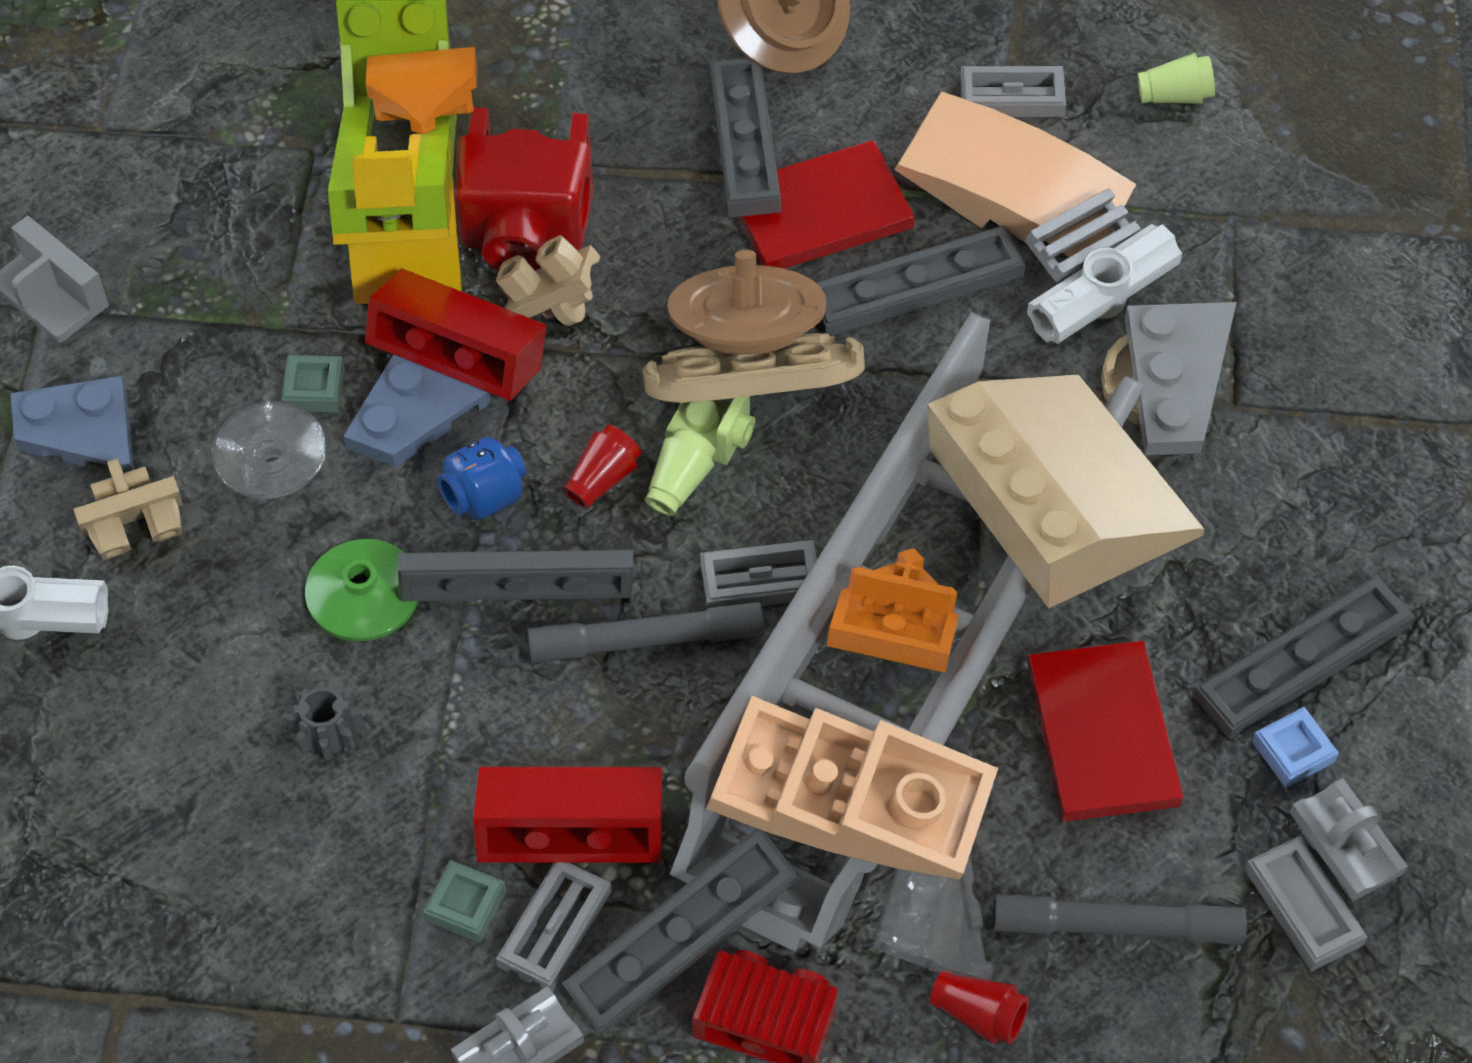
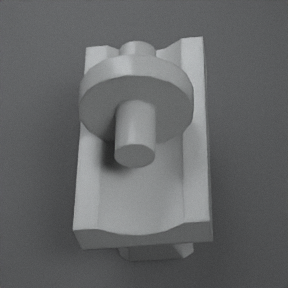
M1344 778L1334 782L1320 793L1292 804L1289 813L1302 829L1301 833L1311 847L1317 850L1335 875L1337 883L1348 898L1355 901L1405 873L1408 867L1377 825L1380 816L1372 806H1363Z
M547 986L512 1010L506 1007L495 1014V1021L452 1048L451 1052L457 1063H554L584 1043V1035L565 1013L554 993Z

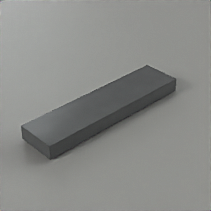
M748 58L710 62V72L728 216L739 217L782 212L762 67Z
M1004 225L816 282L826 296V312L819 325L823 333L833 336L1023 277L1025 263Z
M633 550L398 553L399 597L402 601L629 598L632 593Z
M1375 575L1195 686L1192 697L1230 740L1409 628L1415 616L1378 575Z
M755 829L562 984L596 1031L604 1035L801 877L769 835L763 830Z

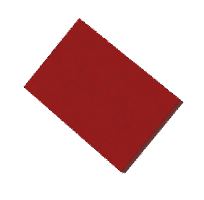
M874 140L777 169L782 212L739 216L762 266L783 269L913 229L915 216Z
M1144 640L1030 654L1027 667L1062 822L1181 807L1184 797Z

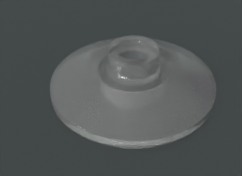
M280 401L256 403L234 413L218 430L212 447L213 463L217 474L224 484L241 495L257 499L278 498L298 491L316 476L326 454L324 433L315 417L297 405ZM270 457H279L275 461L264 462Z

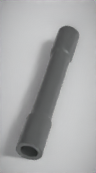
M760 602L710 607L701 612L587 625L569 623L528 628L531 662L537 663L581 658L590 653L704 640L721 642L764 637V625Z
M995 894L993 931L1109 934L1181 938L1188 942L1244 945L1246 939L1247 918L1244 907L1209 905L1170 907L1060 901L1044 896Z

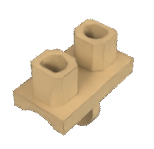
M559 235L545 242L539 248L535 261L540 265V269L534 271L527 261L519 255L504 261L498 272L496 282L509 298L505 309L528 318L542 313L546 319L555 316L562 324L567 326L581 322L585 317L584 303L592 299L590 269L592 265L599 262L600 255L591 245L577 251L567 240Z
M118 458L107 462L112 475L111 478L90 484L95 499L99 501L73 509L84 537H90L103 560L125 554L131 550L123 525L142 518L146 519L153 542L163 541L182 534L181 516L178 506L183 505L174 476L150 483L146 467L123 473Z

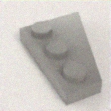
M1237 302L1127 306L1125 323L1133 378L1145 384L1137 399L1145 455L1201 453Z

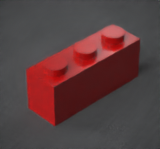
M401 268L369 297L365 343L511 401L541 370L547 325Z
M479 767L473 816L477 862L661 863L663 830L662 767Z

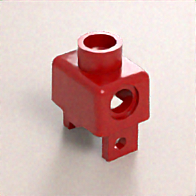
M473 107L474 111L471 114L468 135L461 136L458 139L456 152L454 200L458 216L459 236L462 244L467 248L482 249L481 254L484 261L498 271L504 261L517 255L523 257L534 271L540 269V265L535 261L539 248L545 242L559 235L567 240L577 251L580 250L584 243L594 196L589 114L573 113L569 140H558L546 137L537 130L510 129L506 133L491 135L489 109Z

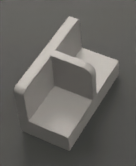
M27 215L11 227L21 254L0 269V295L52 339L61 343L109 306L99 273L30 216Z

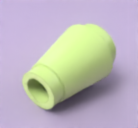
M1192 53L1149 69L1146 72L1137 73L1142 104L1149 102L1203 104V98L1215 96L1214 75L1209 55L1197 57L1196 53Z
M677 429L673 437L665 438L649 486V492L645 498L647 505L661 514L674 516L678 508L683 505L714 467L712 457L716 452L715 447L701 435L687 429Z

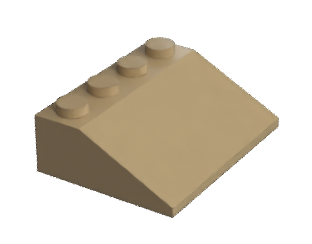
M1079 375L978 381L927 404L930 451L1048 609L1187 544L1204 534L1203 526Z

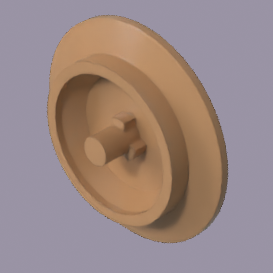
M717 0L721 20L735 46L755 64L767 70L783 74L806 72L820 66L831 58L845 37L850 18V0Z
M741 250L735 253V266L706 271L682 282L669 296L667 308L671 322L679 330L695 338L703 346L728 354L752 355L784 348L795 342L803 333L815 327L826 312V296L822 288L810 278L783 268L756 265V253L751 250Z

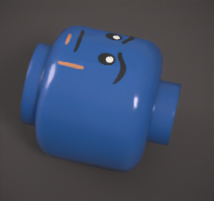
M484 437L445 457L442 467L443 473L438 475V485L445 502L456 515L465 514L472 520L477 521L493 515L520 499L522 493L521 478L526 476V467L519 452L513 446L505 448L498 440L492 437Z

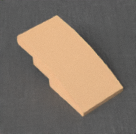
M941 92L894 169L978 227L982 228L991 219L1000 226L1004 225L1008 232L1025 242L1024 240L1031 230L1108 188L1116 195L1112 200L1116 207L1120 205L1125 206L1136 186L1135 183L1089 154L1039 128L992 108L945 92ZM1099 211L1046 242L1051 244L1103 214ZM1113 227L1105 228L1062 253L1068 257L1075 255L1109 236Z
M751 696L706 809L765 832L832 853L897 869L960 880L964 873L998 768L883 720H880L875 731H872L816 707L811 718L808 719Z

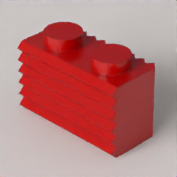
M724 950L717 951L692 1019L693 1038L769 1063H819L836 1014L838 989L833 985H829V981L824 976L814 971L796 969L793 974H789L785 970H777L773 966H769V962L764 957L751 951L736 950L732 955H729Z

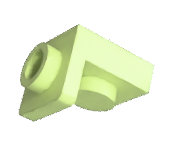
M750 396L734 398L731 404L722 400L681 402L666 429V438L673 437L677 429L693 431L707 439L715 447L716 452L712 460L727 465L736 447L745 448L751 438L755 426V417L750 415Z

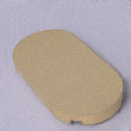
M825 333L802 334L795 342L784 348L752 355L728 354L709 349L705 346L691 347L668 352L667 355L662 356V365L656 366V362L649 361L643 368L645 392L649 396L669 402H702L820 388L840 384L859 376L865 369L864 347L859 341L851 337L846 338V345L836 344L835 336H829V334Z

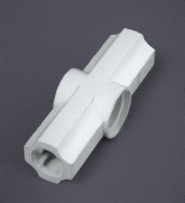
M1151 224L1115 248H1099L1092 251L1086 257L1081 270L1029 303L1027 314L1033 322L1035 331L1047 343L1053 341L1058 344L1096 318L1108 319L1117 316L1124 309L1127 298L1180 264L1182 252L1177 246L1175 236L1163 224L1160 226Z
M13 565L0 568V633L7 638L15 640L27 639L36 635L39 631L100 634L101 629L105 628L109 611L108 588L105 581L33 577L23 567ZM22 600V601H21L20 603H18V604H15V605H13V606H8L10 603H12V602H14V601Z

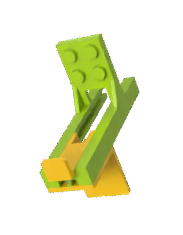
M336 0L341 46L344 108L328 187L333 244H348L354 301L357 304H369V297L401 268L462 291L452 177L457 114L435 118L436 129L424 135H410L408 150L378 151L377 138L371 136L375 114L373 99L368 98L366 89L367 56L450 49L446 0Z

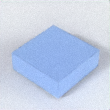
M1305 707L1256 731L1252 739L1254 746L1285 788L1335 763L1339 754Z

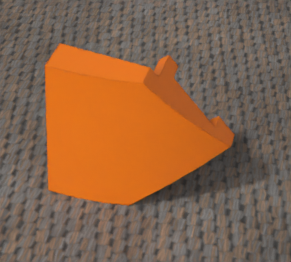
M475 47L367 56L366 89L368 98L373 99L376 120L383 122L406 119L410 121L411 131L424 135L436 129L435 118L439 116L468 114L474 111L471 90L477 88L478 67Z
M914 548L898 553L897 562L875 570L860 566L853 568L850 572L848 588L842 589L829 627L826 646L946 673L959 616L954 611L957 592L952 587L939 585L923 569L924 558Z

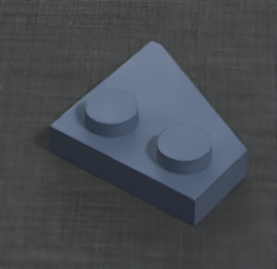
M393 355L344 434L345 447L353 452L397 467L415 455L423 444L436 441L451 431V422L474 406L479 412L486 408L491 401V394Z
M122 376L11 393L13 434L19 451L42 457L53 455L61 458L64 462L84 467L87 461L108 465V461L118 458L123 473L134 470L127 391Z

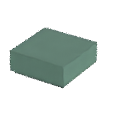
M288 355L281 398L284 411L339 413L345 369L343 357Z
M449 860L423 911L424 920L481 943L507 891L506 883Z

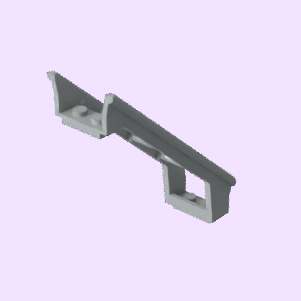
M973 312L969 314L689 765L684 778L687 789L693 792L689 823L670 875L689 883L740 842V840L724 833L730 818L707 810L706 807L751 696L781 708L784 704L790 706L798 705L810 712H814L816 707L872 731H875L879 721L883 720L943 746L1032 589L1030 583L1009 555L975 615L955 607L954 611L959 616L955 636L961 639L949 658L946 673L941 672L909 730L799 679L829 631L842 589L848 588L851 569L859 566L870 569L867 566L918 483L923 486L929 485L968 502L945 469L931 461L934 455L929 447L927 404L978 382L984 364L990 319ZM1127 376L1123 378L1105 404V408L1121 427L1145 386L1144 383ZM847 857L832 884L793 866L801 878L741 926L794 952L806 941L821 948L843 926L864 874L874 870L877 863Z

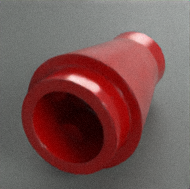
M606 425L601 432H593L570 479L562 488L564 494L581 508L589 510L597 499L637 468L636 459L642 453L640 447L625 432L612 425Z
M943 970L934 983L930 996V1005L945 1011L993 1045L999 1040L1012 1044L1019 1035L1026 1019L1029 997L1018 993L1015 984L956 975Z

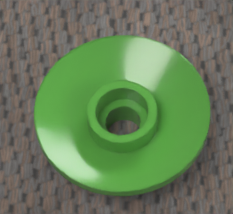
M358 539L342 543L322 555L310 570L305 585L307 608L316 624L334 637L356 642L371 641L385 637L403 626L412 616L419 602L402 601L399 597L398 553L405 552L385 541ZM359 577H370L362 584L351 582Z

